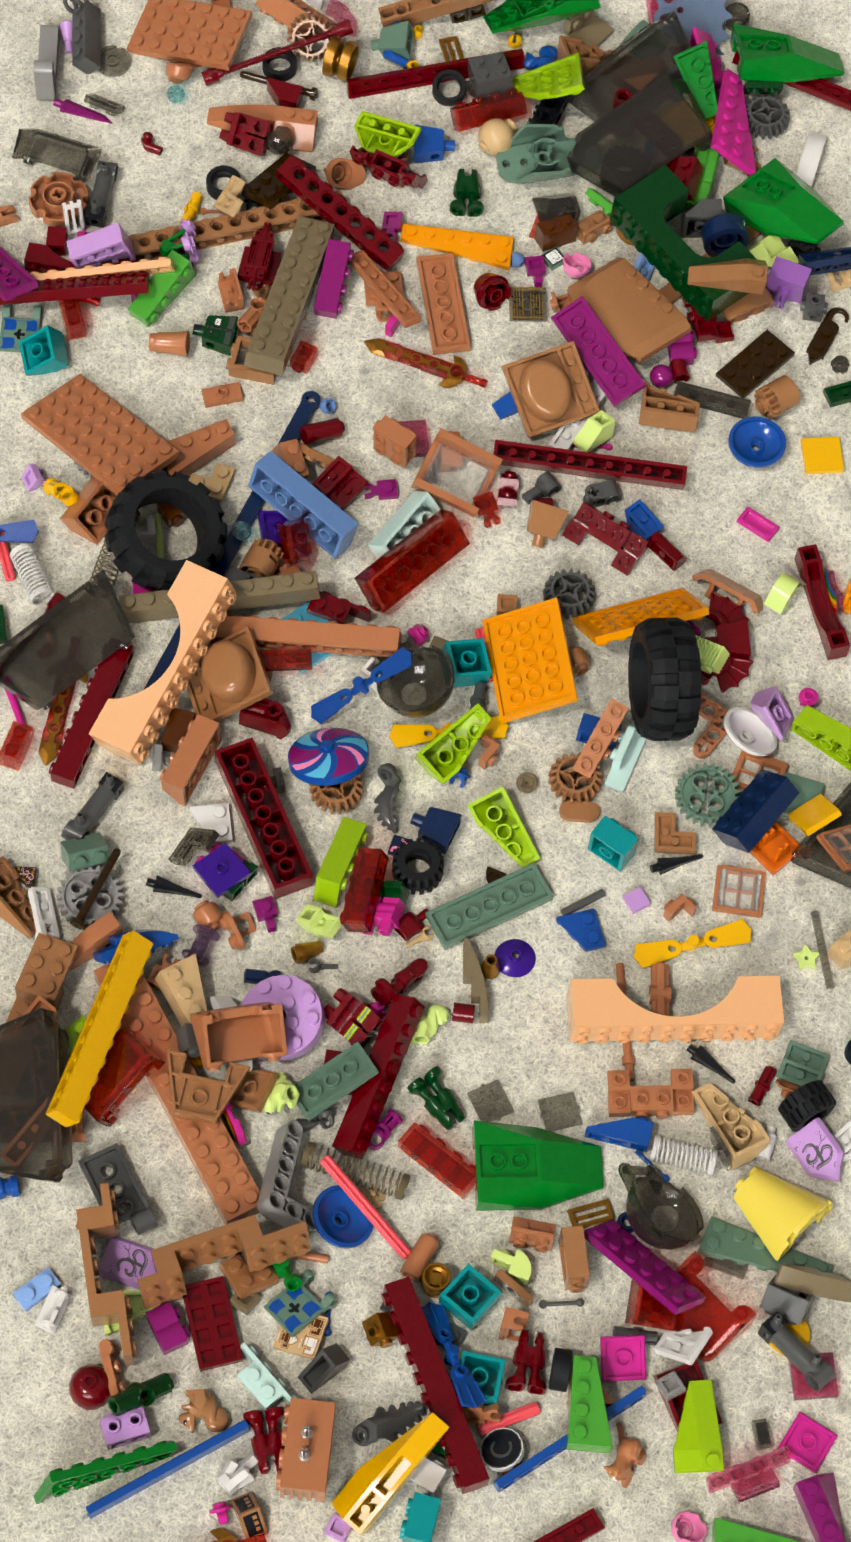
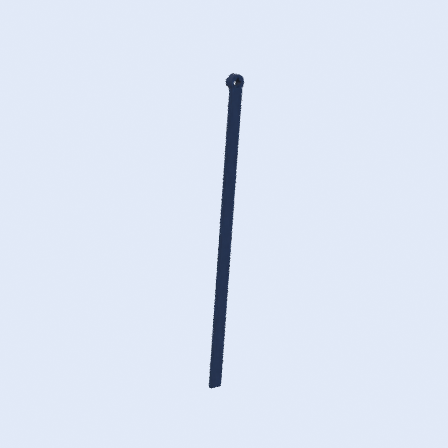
M307 391L302 395L301 402L279 443L293 439L299 440L300 427L307 425L314 410L319 408L320 396L318 393ZM312 398L315 402L309 404L307 399ZM253 490L227 536V541L224 543L225 551L219 563L212 570V572L223 577L254 523L258 511L261 510L265 502ZM180 624L144 689L155 683L172 663L179 646Z

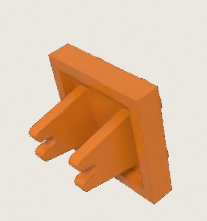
M775 822L750 853L774 876L803 851V848Z

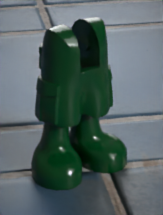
M459 169L453 190L456 200L450 203V212L455 216H465V199L467 198L469 200L467 215L469 217H478L484 212L483 203L478 201L481 196L478 172L476 169H472L471 175L465 176L464 169Z
M436 1066L425 1074L424 1079L419 1077L411 1082L407 1089L411 1094L422 1097L425 1100L424 1107L430 1115L436 1118L445 1129L450 1130L454 1125L446 1112L449 1110L459 1123L465 1120V1115L452 1091L448 1088L443 1089L440 1083L442 1070L439 1066ZM426 1084L436 1093L437 1096L431 1095V1093L426 1087Z

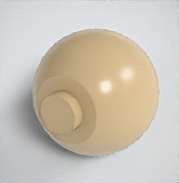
M499 118L486 121L478 133V146L483 153L487 152L494 156L497 153L507 151L511 147L514 132L517 131L516 125L509 118L506 121Z

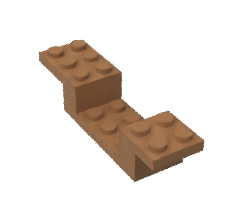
M38 933L15 986L17 998L0 1035L1 1094L15 1098L19 1087H25L32 1071L29 1044L13 1032V1026L38 995L53 1005L57 1012L64 996L63 984L77 954L78 945Z
M109 1183L100 1184L101 1206L76 1209L89 1309L93 1327L119 1323L125 1366L134 1365L133 1358L138 1357L135 1339L131 1340L130 1336L135 1335L132 1318L127 1317V1315L131 1314L129 1296H124L123 1290L102 1293L100 1280L95 1279V1276H99L97 1258L92 1257V1255L96 1254L94 1240L116 1236L115 1229H120L117 1210L113 1211V1208H117L114 1189H109Z
M252 1215L151 1250L156 1273L137 1279L145 1309L157 1307L161 1303L177 1300L187 1295L182 1272L191 1271L195 1267L204 1264H211L224 1257L234 1256L238 1252H242L249 1272L263 1270L267 1266L283 1263L295 1256H303L311 1251L308 1228L304 1221L263 1236L256 1216Z

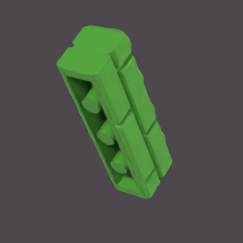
M702 139L700 145L695 146L693 156L698 158L704 170L694 201L687 200L686 210L692 209L702 199H708L710 196L720 154L711 148V141Z

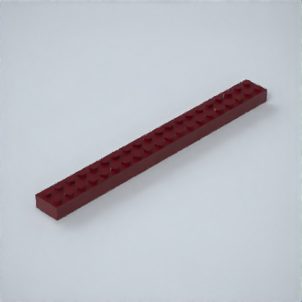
M140 271L137 273L128 272L125 274L116 273L113 275L104 274L101 276L92 275L88 277L37 280L38 288L8 301H4L0 297V305L148 293L150 286L149 272Z

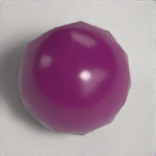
M659 364L652 368L650 381L657 388H665L673 381V372L667 365Z

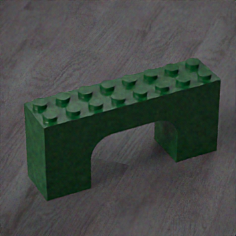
M663 165L614 198L610 221L613 226L623 233L627 240H630L635 245L636 250L642 253L651 265L656 267L660 275L671 283L674 290L678 291L685 301L696 309L698 315L708 322L749 293L687 285L689 266L756 258L740 241L714 257H703L696 254L667 224L668 221L684 211L689 189L666 165Z

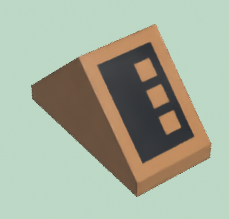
M251 1492L230 1500L247 1542L268 1534L260 1507Z

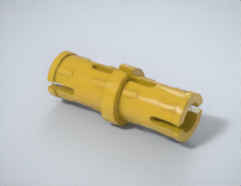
M192 192L188 204L184 207V214L181 220L193 222L195 215H198V208L203 199L201 193Z

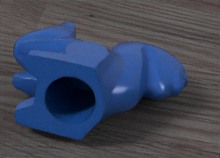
M551 45L544 46L539 50V57H534L529 52H526L524 68L535 69L556 61L558 49Z

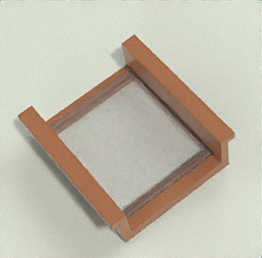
M440 428L411 488L428 491L431 496L474 518L503 459Z

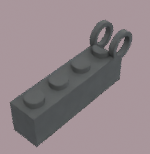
M63 0L67 11L72 13V65L85 74H91L101 67V9L89 2V0H84V3L81 0H70L74 6V9H72L67 0Z

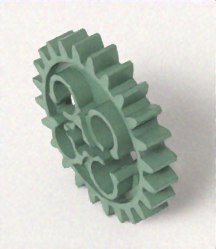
M705 762L703 768L696 764L695 771L689 767V775L684 772L682 773L683 779H678L677 784L679 786L675 787V792H677L675 799L679 800L676 802V806L682 807L680 814L687 813L686 820L692 817L693 824L700 821V825L703 827L704 823L707 822L708 826L711 827L712 822L715 821L717 823L718 819L726 813L730 805L736 801L737 796L741 793V790L737 789L739 782L733 783L735 775L728 777L729 769L722 772L723 766L721 765L718 769H715V763H712L711 767L708 768ZM707 775L710 777L715 776L714 783L711 784L707 807L710 817L706 813H700L701 804L703 807L707 791ZM696 781H702L704 785L696 786L694 783ZM714 785H723L724 789L717 790ZM697 799L701 804L693 805L690 801ZM718 803L721 807L714 809L710 805Z

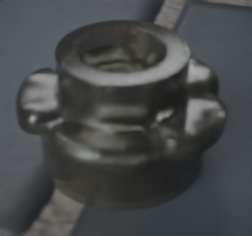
M836 356L831 361L832 370L836 373H845L849 367L848 359L845 356Z

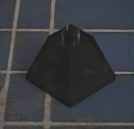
M570 193L532 198L539 222L569 213L576 223L579 220L581 210L576 196Z

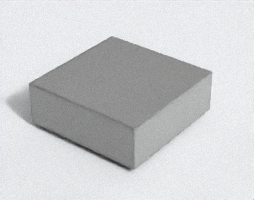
M155 744L152 752V771H160L163 763V746Z
M675 1370L655 1381L656 1386L666 1401L686 1392V1387Z

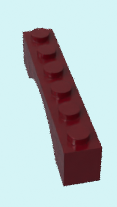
M29 242L24 258L25 270L28 272L47 273L48 270L65 271L66 268H76L71 261L60 257L48 245ZM119 259V260H118L119 263H112V262H111V264L117 265V264H121V262H123V261H130V260Z
M817 545L797 548L794 560L800 578L807 584H803L827 660L847 657L850 643L845 628L839 622L832 607L826 587L822 559Z

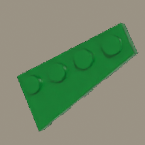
M705 41L673 56L702 123L716 117L717 99L708 44Z

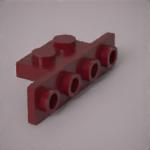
M320 591V599L311 600L307 607V613L328 621L337 622L338 624H345L349 615L367 622L371 619V611L365 606L355 605L347 599L334 597L326 591Z

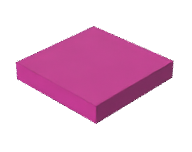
M644 1334L600 1336L602 1382L646 1380Z
M799 1412L777 1450L813 1473H816L838 1435Z

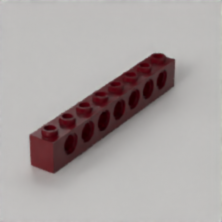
M291 155L277 169L276 178L327 222L335 224L334 228L360 250H364L381 268L389 272L403 258L404 250L401 244L392 241L384 230H379L370 218H365L356 206H351L342 194H337L329 183L319 179L315 171L305 167L301 159ZM295 175H301L303 178L297 179ZM311 186L316 187L317 190H316V191H311V190L309 189V187H311ZM323 199H330L331 203H325ZM342 210V211H344L346 214H345V215H339V214L337 213V211ZM356 222V223H358L360 226H359V227H353V226L351 225V223ZM370 234V235H372L374 238H373V239H367V238L365 237V235ZM384 246V247H386L388 250H387V251H381V250L379 249V247Z

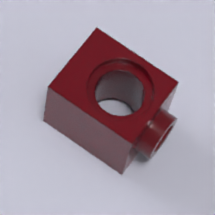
M48 226L46 245L59 256H66L67 227Z

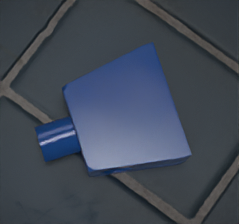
M415 125L421 127L422 130L414 143V163L442 161L444 151L455 150V140H444L443 129Z

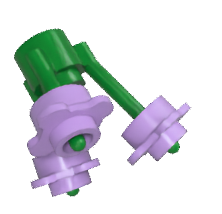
M182 219L179 225L180 231L170 238L163 240L162 244L159 245V250L162 257H167L171 250L178 253V249L184 247L185 254L180 255L188 259L195 266L196 262L200 260V251L196 249V240L193 239V236H196V227L192 221ZM182 234L184 235L181 237L182 243L176 245L175 242H172Z

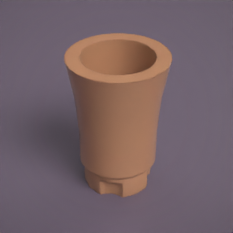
M189 331L150 333L149 351L184 357L189 356Z

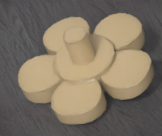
M373 1186L370 1192L368 1190L362 1191L376 1209L381 1208V1202L386 1198L385 1194L375 1192V1186Z

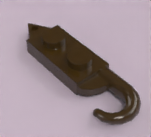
M843 308L830 309L823 322H821L806 350L809 365L824 359L838 334L839 326L832 321L834 315L842 314L845 317V323L848 322L849 314Z

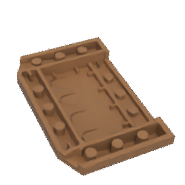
M618 257L570 285L567 289L571 303L583 296L624 355L635 358L638 363L645 361L691 331L687 318L625 258Z

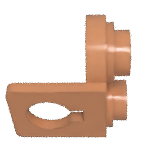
M225 911L222 913L221 919H219L221 928L224 931L228 930L230 933L228 942L231 948H236L240 951L245 949L242 937L256 931L250 914L245 912L232 918L231 914ZM241 919H245L249 923V928L246 931H240L237 928V924Z

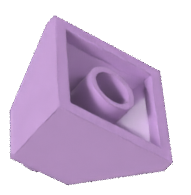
M777 686L756 692L750 702L752 710L756 712L759 719L780 740H783L794 717Z

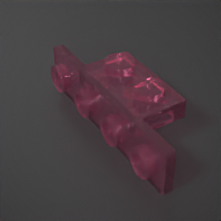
M787 1446L778 1448L770 1453L754 1457L752 1460L736 1464L724 1471L715 1472L706 1478L707 1490L711 1494L730 1486L740 1503L780 1487V1483L773 1469L791 1462L790 1450Z

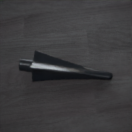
M703 855L657 858V863L650 865L651 873L659 872L662 875L677 867L702 859Z
M158 875L156 880L148 878L146 886L152 887L153 892L202 898L201 894L183 888Z
M692 1044L689 1045L686 1051L692 1055L690 1059L714 1071L729 1082L735 1083V1079L708 1054L702 1045L698 1049Z

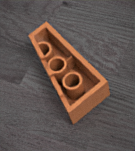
M227 419L167 441L179 451L180 457L162 470L166 471L167 475H173L175 471L191 475L192 472L235 445V435Z

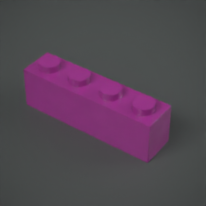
M328 239L314 306V315L337 319L338 313H342L343 302L340 301L341 297L346 294L347 285H344L345 278H349L350 267H348V263L353 260L354 250H351V243Z
M834 1472L818 1474L796 1482L793 1490L815 1541L846 1542Z

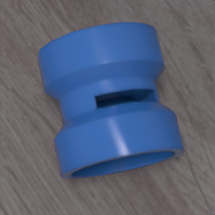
M17 1175L10 1176L6 1181L0 1177V1199H5L6 1194L12 1197H20Z

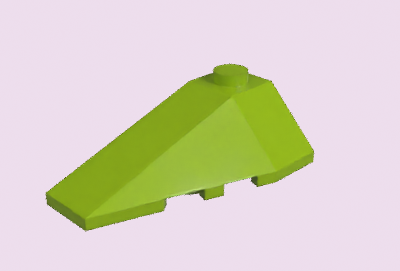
M479 703L476 704L416 754L415 759L430 776L442 785L459 772L490 722L491 717Z
M505 786L467 805L475 822L522 868L541 859Z
M712 1380L689 1381L682 1417L677 1429L678 1434L673 1446L674 1473L724 1471L722 1444Z

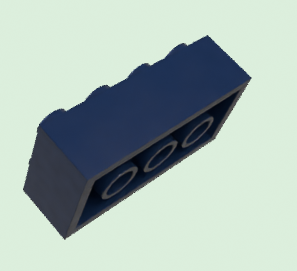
M762 769L742 791V794L736 801L730 805L726 813L718 819L712 830L725 845L750 853L797 797L799 792L788 777Z

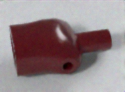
M425 908L418 915L407 912L399 920V928H394V930L407 942L413 936L422 932L424 928L422 921L426 919L425 913L429 910Z

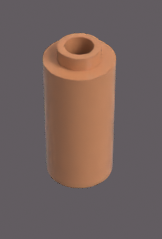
M431 1233L420 1235L400 1270L404 1277H409L410 1280L416 1283L419 1282L424 1269L429 1265L440 1246L437 1241L438 1238Z

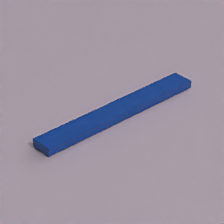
M642 1385L606 1408L608 1421L645 1397L646 1391ZM567 1434L497 1479L494 1483L497 1492L500 1493L566 1449Z
M246 1420L235 1424L86 1506L89 1518H94L249 1432Z

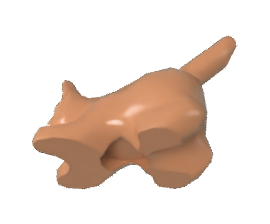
M617 1423L619 1440L617 1457L612 1465L604 1466V1469L612 1481L617 1482L621 1480L622 1487L626 1488L632 1480L634 1465H642L645 1462L646 1451L641 1447L638 1439L634 1440L630 1437H625L622 1424Z

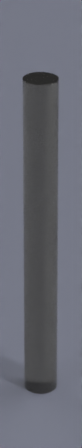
M812 911L810 914L826 989H833L835 987L819 912Z

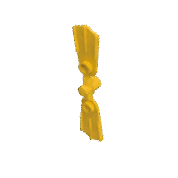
M500 716L491 717L490 722L479 739L484 734L495 739H505L508 729L507 723L502 724ZM446 723L442 729H436L432 725H392L389 738L395 748L431 742L450 727L452 723ZM430 732L431 736L427 737L424 733Z
M741 919L707 931L704 939L703 937L698 938L696 935H691L688 941L681 943L676 940H664L636 944L633 959L644 969L650 967L651 964L661 963L679 956L681 949L682 951H694L697 947L706 945L711 948L748 944L751 942L752 929ZM715 937L717 941L711 942L709 938ZM668 948H675V952H670Z

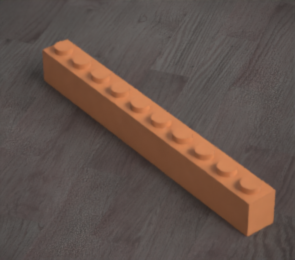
M230 614L220 623L215 638L211 639L209 644H214L248 626L252 631L257 647L389 658L401 648L402 634L400 628L395 626L378 627L373 624L361 626L355 623L338 624L333 621L321 623L316 620L299 621L294 618L280 620L276 617H269L267 619L254 615L240 617L237 614Z

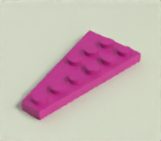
M727 69L723 72L711 148L751 176L756 172L743 84L736 73Z

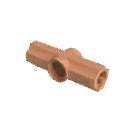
M665 963L651 964L649 1004H651V1012L670 1016L669 965Z

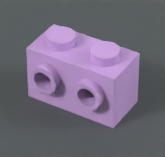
M137 1407L119 1416L109 1413L103 1416L104 1419H100L108 1450L151 1437L143 1407Z

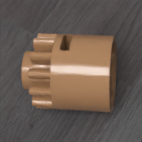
M786 375L755 391L756 394L754 395L757 410L761 414L767 415L768 419L774 418L800 403L799 390L793 380Z
M255 539L239 569L255 574L258 578L273 576L283 559L284 553L280 551L281 548L278 544L270 539Z

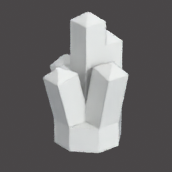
M250 1454L246 1459H241L238 1463L235 1459H229L222 1472L215 1477L217 1483L228 1495L231 1496L238 1489L255 1481L254 1474L250 1473L249 1470L258 1463L257 1456Z

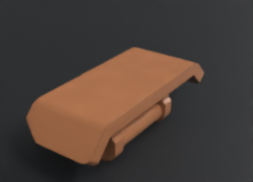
M712 569L701 571L692 576L694 581L703 578L711 583L705 593V597L708 599L711 593L724 597L714 591L715 587L718 586L739 598L737 603L731 601L733 604L742 607L745 601L751 605L754 614L763 610V600L759 594Z

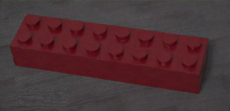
M253 737L215 750V763L274 899L313 886L312 871Z

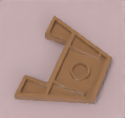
M166 1049L173 1115L216 1124L248 1074L250 1066L230 1062L224 1082L183 1073L187 1054Z

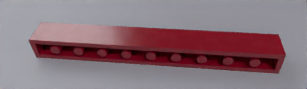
M495 440L493 455L503 459L501 465L605 480L613 479L620 482L684 490L687 466L502 440Z
M406 1277L385 1284L383 1293H381L382 1301L385 1306H389L391 1312L389 1313L390 1321L398 1329L397 1338L399 1344L405 1347L406 1362L408 1366L412 1365L415 1372L412 1375L416 1386L420 1385L422 1390L420 1396L423 1405L428 1406L430 1411L428 1415L434 1412L450 1426L438 1443L440 1447L444 1446L446 1451L445 1461L447 1466L453 1469L455 1474L453 1475V1481L456 1488H460L462 1494L488 1486L490 1478L410 1278Z

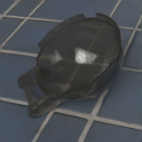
M409 636L406 638L407 641L401 644V648L404 647L406 650L412 648L409 652L413 654V665L377 683V692L390 710L405 717L420 718L437 712L447 703L454 689L455 671L450 657L443 650L433 645L432 648L422 647L419 649L412 637ZM377 657L380 664L387 659L385 657Z
M621 1163L619 1165V1175L628 1191L626 1197L627 1219L635 1234L642 1241L658 1249L675 1250L686 1247L701 1237L699 1233L704 1228L702 1214L696 1202L684 1187L679 1190L670 1182H664L655 1165H647L646 1167L631 1166L629 1163ZM635 1175H646V1176L636 1178Z

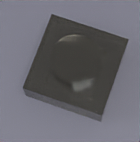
M281 767L274 768L273 776L270 777L272 783L277 790V794L285 793V781Z

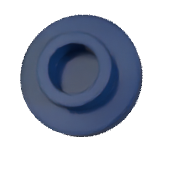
M461 768L450 779V784H453L456 778H460V787L463 788L466 785L465 778L470 779L471 777L468 775V770Z

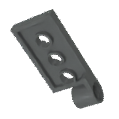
M118 1143L78 1161L99 1206L102 1205L100 1184L109 1183V1189L115 1185L122 1188V1192L115 1195L117 1208H113V1211L117 1210L119 1224L130 1220L138 1235L158 1226L156 1217L145 1196H143ZM105 1167H110L113 1169V1173L110 1176H103L101 1170ZM128 1204L131 1206V1211L123 1214L119 1211L120 1206Z

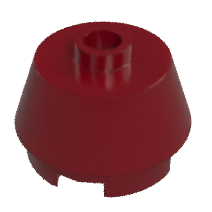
M485 273L474 283L473 290L477 303L480 307L489 311L500 309V305L505 299L509 300L511 287L503 276Z

